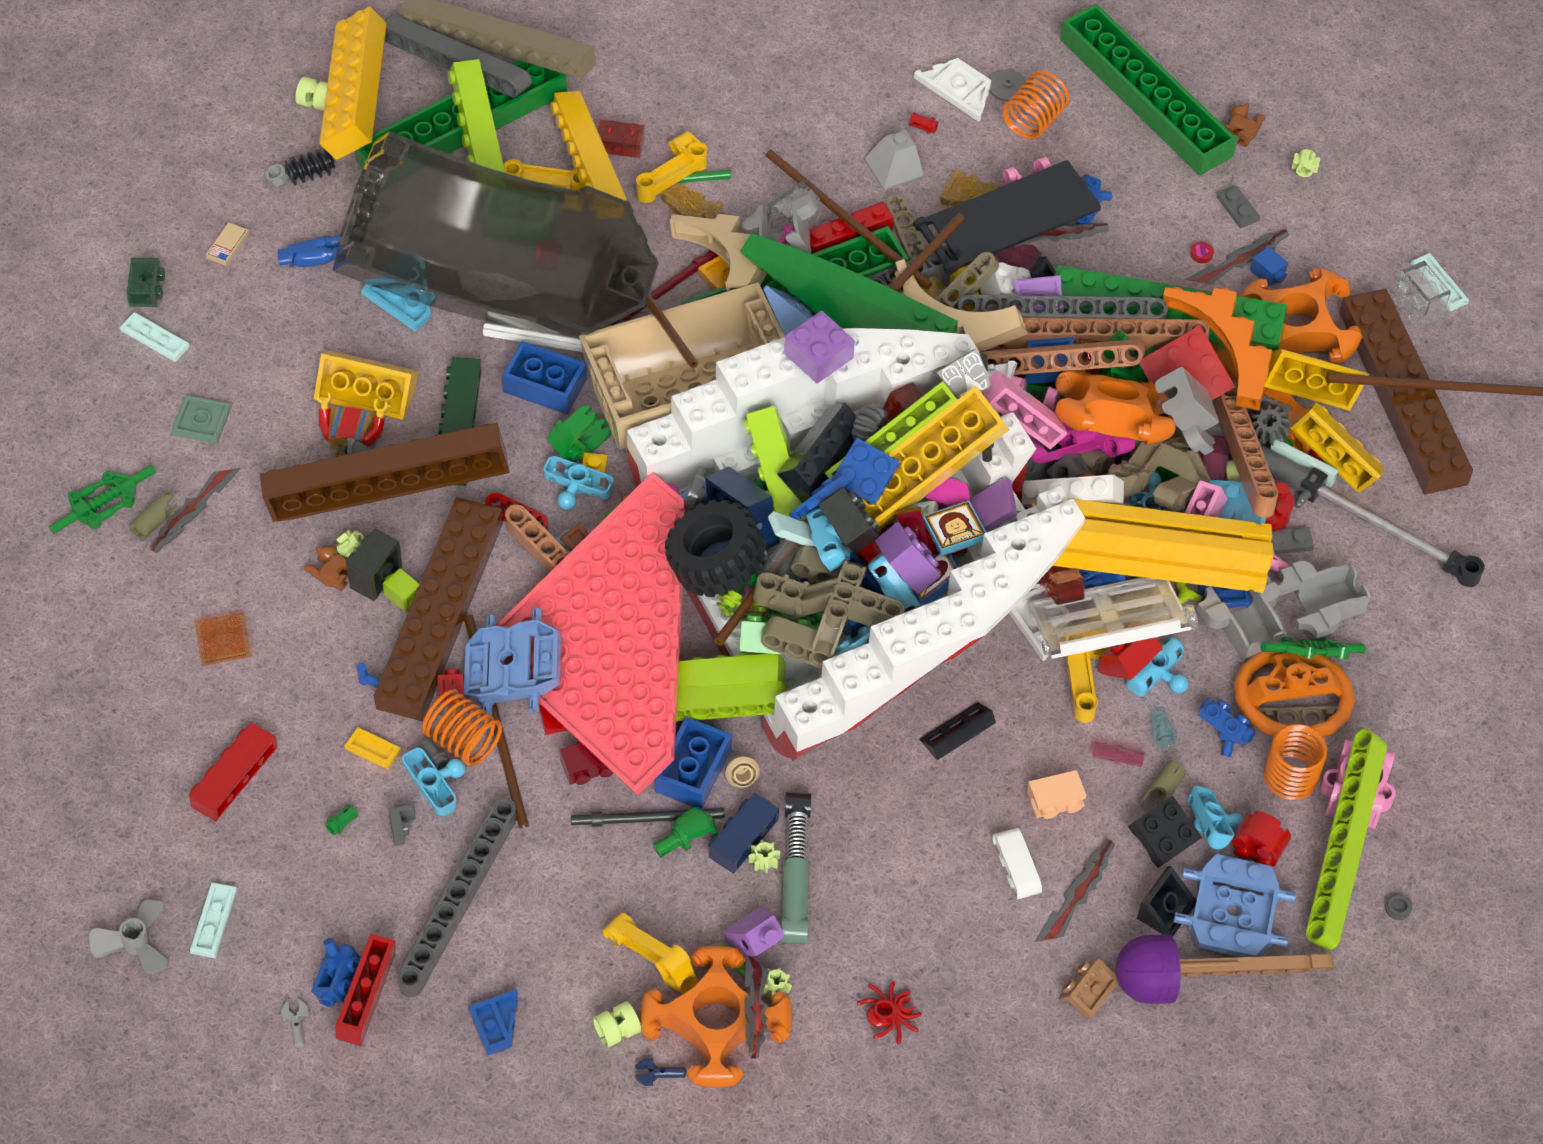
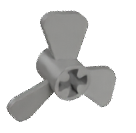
M150 899L143 901L139 907L137 918L125 920L121 924L119 931L93 928L89 933L91 954L95 958H102L124 948L127 953L138 955L144 972L154 974L168 967L167 958L149 945L147 929L163 912V903Z

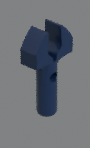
M644 1058L635 1065L636 1070L648 1069L650 1071L648 1075H635V1079L644 1086H653V1082L658 1078H685L687 1073L685 1067H657L653 1063V1058Z

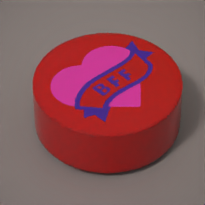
M1197 242L1191 247L1190 256L1197 263H1208L1213 257L1214 250L1209 243Z

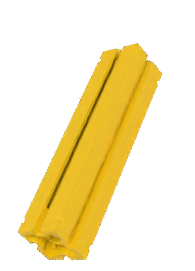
M1074 499L1085 517V522L1052 565L1245 591L1253 590L1254 592L1264 593L1267 572L1270 570L1273 559V543H1271L1272 526L1271 524L1264 523L1258 525L1256 522Z

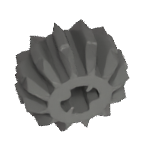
M868 404L859 409V413L855 416L856 419L853 423V440L859 438L865 442L887 425V411L881 407Z
M1268 404L1267 410L1264 411L1260 408L1258 410L1259 415L1253 414L1252 425L1255 433L1263 445L1268 440L1272 446L1275 443L1274 440L1282 443L1284 441L1283 436H1289L1290 434L1288 428L1291 427V420L1288 419L1289 416L1286 411L1281 412L1282 410L1279 405L1272 410L1271 405Z

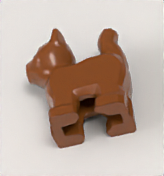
M1249 103L1231 107L1229 111L1231 119L1225 125L1233 135L1241 138L1237 143L1244 147H1247L1250 141L1256 137L1262 122L1265 120V115L1263 114L1258 115L1255 121L1247 118Z
M334 545L323 546L322 548L316 547L318 561L325 564L320 570L314 565H306L304 568L305 572L311 573L312 576L321 581L325 586L343 591L348 584L345 582L348 576L347 559L342 555H338L337 547Z

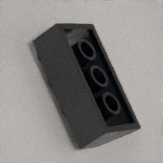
M845 402L828 407L777 473L802 504L812 497L811 493L829 479L825 472L846 457L855 441L853 440L852 429L856 415Z

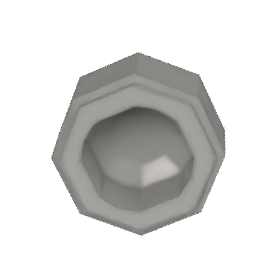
M278 163L270 166L265 172L266 180L275 187L285 184L289 178L285 166Z

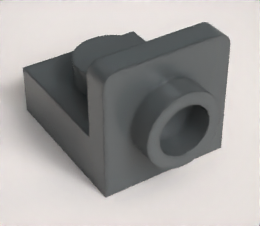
M400 804L394 808H388L395 846L405 844L404 836L409 835L407 821L416 819L413 804Z

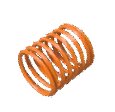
M1041 70L1033 72L1009 101L1004 104L1002 114L1006 124L1015 134L1030 140L1038 139L1069 105L1070 96L1068 89L1057 76L1050 72ZM1039 74H1045L1054 78L1062 86L1066 96L1065 101L1059 87L1049 78ZM1040 78L1050 83L1058 92L1061 105L1055 93L1046 84L1033 79ZM1033 83L1044 87L1053 96L1056 106H1054L1050 97L1043 90L1033 86ZM1036 91L1041 93L1049 103L1045 102ZM1026 94H1030L1033 100L1027 97ZM1022 99H1025L1029 105L1024 103ZM1012 105H1015L1016 110L1025 120L1039 125V128L1031 127L1020 120L1014 113ZM1018 105L1022 106L1031 116H1034L1038 122L1027 117ZM1008 106L1012 116L1018 123L1038 132L1031 133L1019 128L1009 117ZM1034 110L1038 111L1042 117L1038 116Z
M454 689L441 694L429 707L422 722V733L428 738L433 737L435 743L440 742L442 748L447 747L449 753H454L456 758H462V762L469 767L481 763L492 752L500 739L502 723L499 720H495L492 715H487L485 710H480L477 704H473L470 699H466L463 694H459ZM449 694H454L453 696L447 698L444 702H442L438 706V708L433 712V710L439 704L440 701H442ZM455 699L454 704L441 716L435 729L430 731L431 725L439 712ZM462 705V709L456 713L458 706ZM469 710V714L463 718L465 712ZM477 715L476 720L470 724L472 717ZM484 720L483 725L477 729L479 722ZM495 725H497L498 731L492 744L486 750V752L479 759H477L489 744L494 733ZM490 727L489 734L480 749L469 758L471 751L477 746L485 731ZM442 732L441 737L438 739L437 735ZM449 738L448 743L445 744L444 740ZM456 743L455 748L452 749L451 746ZM464 747L462 754H459L458 751Z
M1302 724L1287 725L1278 730L1273 737L1263 774L1266 785L1274 794L1281 798L1297 800L1305 798L1314 791L1327 757L1328 748L1322 735L1312 727ZM1282 757L1299 758L1309 767L1292 766L1285 762Z

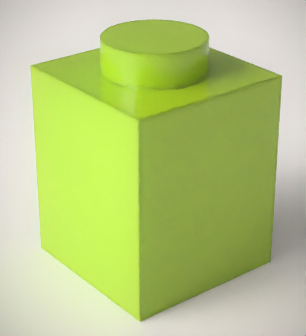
M400 568L394 574L388 575L384 580V595L405 612L411 607L420 584Z

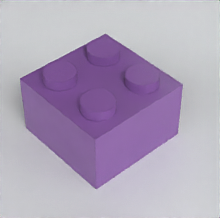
M820 311L785 335L784 354L818 384L854 358L855 340L823 311Z
M896 522L875 540L891 567L918 595L942 576L937 569L939 563L931 554V550L923 541L919 542L917 535L909 526L904 528L899 522Z

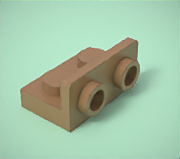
M1099 958L1082 962L1076 969L1078 974L1062 987L1063 994L1058 999L1062 1003L1069 1001L1086 1019L1093 1017L1118 984L1116 974Z

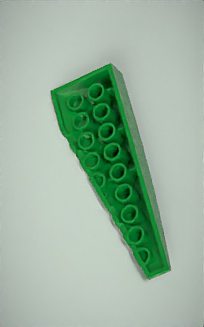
M751 233L740 250L743 256L760 270L766 271L771 275L776 283L782 284L793 297L799 298L804 303V306L815 315L823 311L842 329H906L957 334V320L874 280L807 252Z

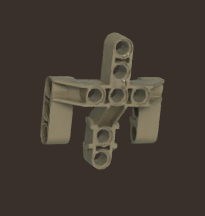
M1176 425L1175 432L1171 438L1160 443L1145 445L1144 442L1134 439L1135 447L1130 451L1133 455L1128 462L1124 460L1128 452L1115 457H1109L1100 449L1080 453L1090 473L1101 474L1104 470L1108 469L1107 475H1114L1124 481V498L1139 493L1141 490L1143 491L1149 484L1150 477L1158 466L1179 474V477L1160 483L1153 493L1155 504L1172 512H1178L1188 507L1200 480L1207 483L1211 481L1199 453H1195L1189 447L1182 430Z
M810 546L799 547L790 566L795 575L808 579V582L804 581V583L789 579L787 574L778 576L766 572L758 576L753 592V599L759 605L797 619L824 611L818 630L776 616L768 620L761 637V643L765 648L822 668L823 661L834 657L847 619L871 627L904 613V606L901 602L861 587L868 566L865 565L863 567L857 563L850 562L849 559H845L843 565L830 572L820 559L818 550Z

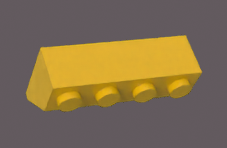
M1279 349L1272 351L1265 387L1350 411L1364 385L1327 383V373L1369 376V374Z
M329 350L321 353L313 399L317 400L316 396L320 391L321 401H326L329 391L332 395L330 403L359 408L362 411L366 409L367 412L377 414V411L373 406L374 401L380 399V410L385 407L386 401L390 403V410L384 413V416L404 420L416 390L419 371Z
M1317 402L1307 409L1291 426V429L1328 465L1338 469V475L1358 493H1361L1378 480L1385 469L1380 464V461L1363 447L1359 440L1354 439L1346 431L1345 427L1330 416L1327 409L1320 406Z

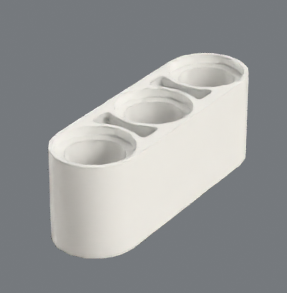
M1014 828L993 834V844L998 847L1000 853L997 854L1002 867H1006L1008 873L1006 877L1010 887L1014 888L1017 895L1015 899L1018 900L1041 894V881L1020 829Z

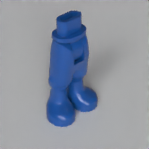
M354 229L346 230L332 237L322 236L289 244L288 248L278 249L279 265L290 264V267H294V265L296 267H312L327 264L333 260L343 259L350 268H359L357 239Z

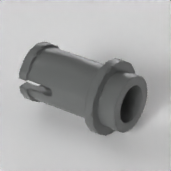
M426 738L420 743L419 748L425 751L437 770L447 765V753L441 751L431 738Z

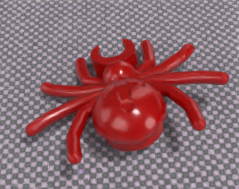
M894 981L889 986L888 998L876 986L869 984L868 987L875 991L883 1000L879 998H866L858 1001L857 1005L876 1003L867 1011L866 1017L868 1022L876 1028H883L890 1024L883 1032L875 1034L873 1036L874 1039L888 1034L896 1024V1043L898 1045L901 1044L900 1022L911 1031H919L918 1028L905 1021L922 1016L921 1012L912 1014L915 1006L909 1009L903 1006V1004L910 1002L911 998L905 997L911 994L910 990L896 995L893 1000Z

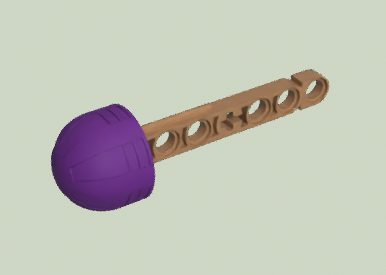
M1169 934L1144 935L1129 941L1117 957L1115 971L1120 987L1129 997L1145 1004H1164L1176 1001L1179 994L1181 977L1315 972L1316 969L1330 971L1334 969L1333 955L1330 954L1180 959L1174 938Z

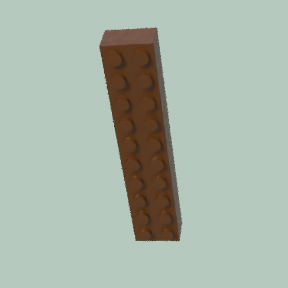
M1387 289L1343 297L1339 314L1347 330L1351 326H1358L1361 330L1362 340L1356 350L1369 376L1430 380ZM1374 386L1423 494L1426 495L1467 486L1473 469L1435 389Z
M498 423L470 429H461L447 434H437L433 437L414 439L405 443L390 444L377 449H367L363 452L343 454L335 458L320 459L307 464H297L279 470L274 469L260 473L264 502L273 522L508 474L510 470L506 448Z
M458 497L455 498L375 691L374 699L377 710L423 722L438 687L437 675H442L464 622V617L468 612L503 525L501 508Z

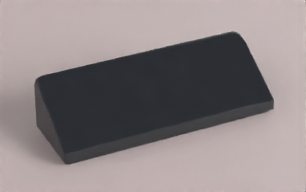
M977 702L919 740L935 759L939 760L994 725L996 721L993 711ZM977 709L979 710V711H977L976 713L972 714L971 716L969 715V714L973 713L974 711H976ZM961 720L960 723H958L957 725L953 726L952 728H949V727H951L952 725H954L955 723H957L958 721ZM941 733V735L930 741V739Z

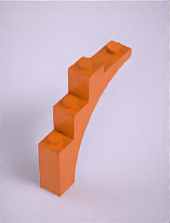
M1165 287L1163 300L1168 308L1181 311L1197 320L1205 321L1209 325V329L1213 331L1226 347L1237 373L1238 390L1236 406L1260 410L1271 364L1272 350L1264 346H1250L1254 332V321L1246 317H1233L1237 292L1228 288H1214L1212 296L1203 292L1194 293L1184 291L1178 287Z

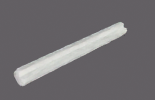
M488 322L483 326L484 336L583 352L580 338Z

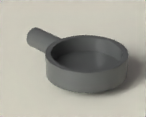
M704 467L697 469L685 499L684 506L686 510H693L695 504L701 503L706 487L702 486L707 473Z

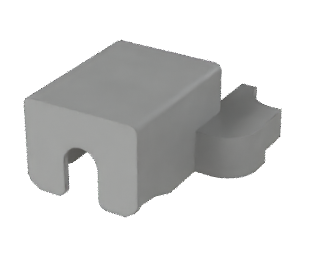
M799 189L793 191L792 211L796 232L785 236L788 246L811 254L807 219L817 210V198L812 190L800 192ZM763 204L757 206L755 213L743 222V228L747 234L753 233L778 241L785 233V231L779 233L771 231L768 226L767 211Z
M1183 367L1158 379L1155 384L1157 392L1159 394L1164 392L1170 398V400L1162 404L1163 411L1173 417L1175 425L1182 430L1189 447L1195 453L1200 450L1204 455L1214 451L1212 445L1215 443L1214 438L1205 430L1218 424L1219 420L1208 390Z
M1298 561L1292 563L1291 567L1280 571L1279 577L1282 583L1278 585L1280 590L1279 596L1297 590L1296 596L1308 615L1296 620L1295 626L1297 630H1308L1317 639L1336 632L1340 621L1366 612L1370 593L1365 584L1361 585L1360 591L1357 590L1355 585L1357 571L1353 564L1349 563L1317 572L1309 562Z
M1268 575L1264 593L1249 590L1253 596V601L1247 608L1231 613L1211 586L1205 589L1204 595L1206 599L1198 603L1197 606L1199 614L1209 627L1224 631L1244 663L1255 654L1262 652L1260 649L1262 642H1281V639L1287 635L1277 614L1273 610L1280 590L1276 582H1272Z

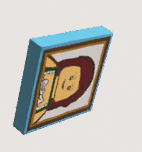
M970 501L924 515L926 528L941 556L982 543L984 533H987Z

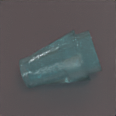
M1156 710L1151 714L1153 741L1159 747L1167 748L1176 742L1177 732L1167 718L1165 711Z

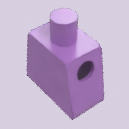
M760 906L722 932L729 946L738 948L745 956H757L785 937L774 914L764 906Z

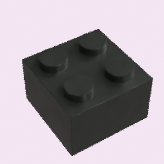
M842 488L819 504L844 544L856 554L880 537L877 531L880 526L872 515L870 516L867 511L864 512V509L867 507L854 491L849 493L845 488Z
M374 529L370 535H366L360 547L355 553L352 552L346 561L350 589L375 601L383 591V582L386 577L402 568L399 541L377 529Z

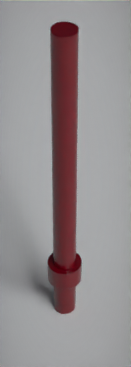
M711 250L704 256H698L692 261L691 265L650 293L651 297L656 301L697 272L698 267L719 255ZM641 299L612 319L610 324L616 325L619 318L626 321L646 308V304Z

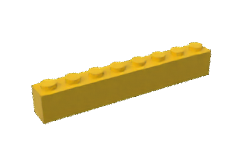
M581 92L554 93V102L550 104L551 114L555 115L556 126L561 130L562 141L566 142L568 155H571L573 158V167L578 170V178L580 182H583L585 196H588L590 199L591 210L595 211L598 219L624 217L626 196Z

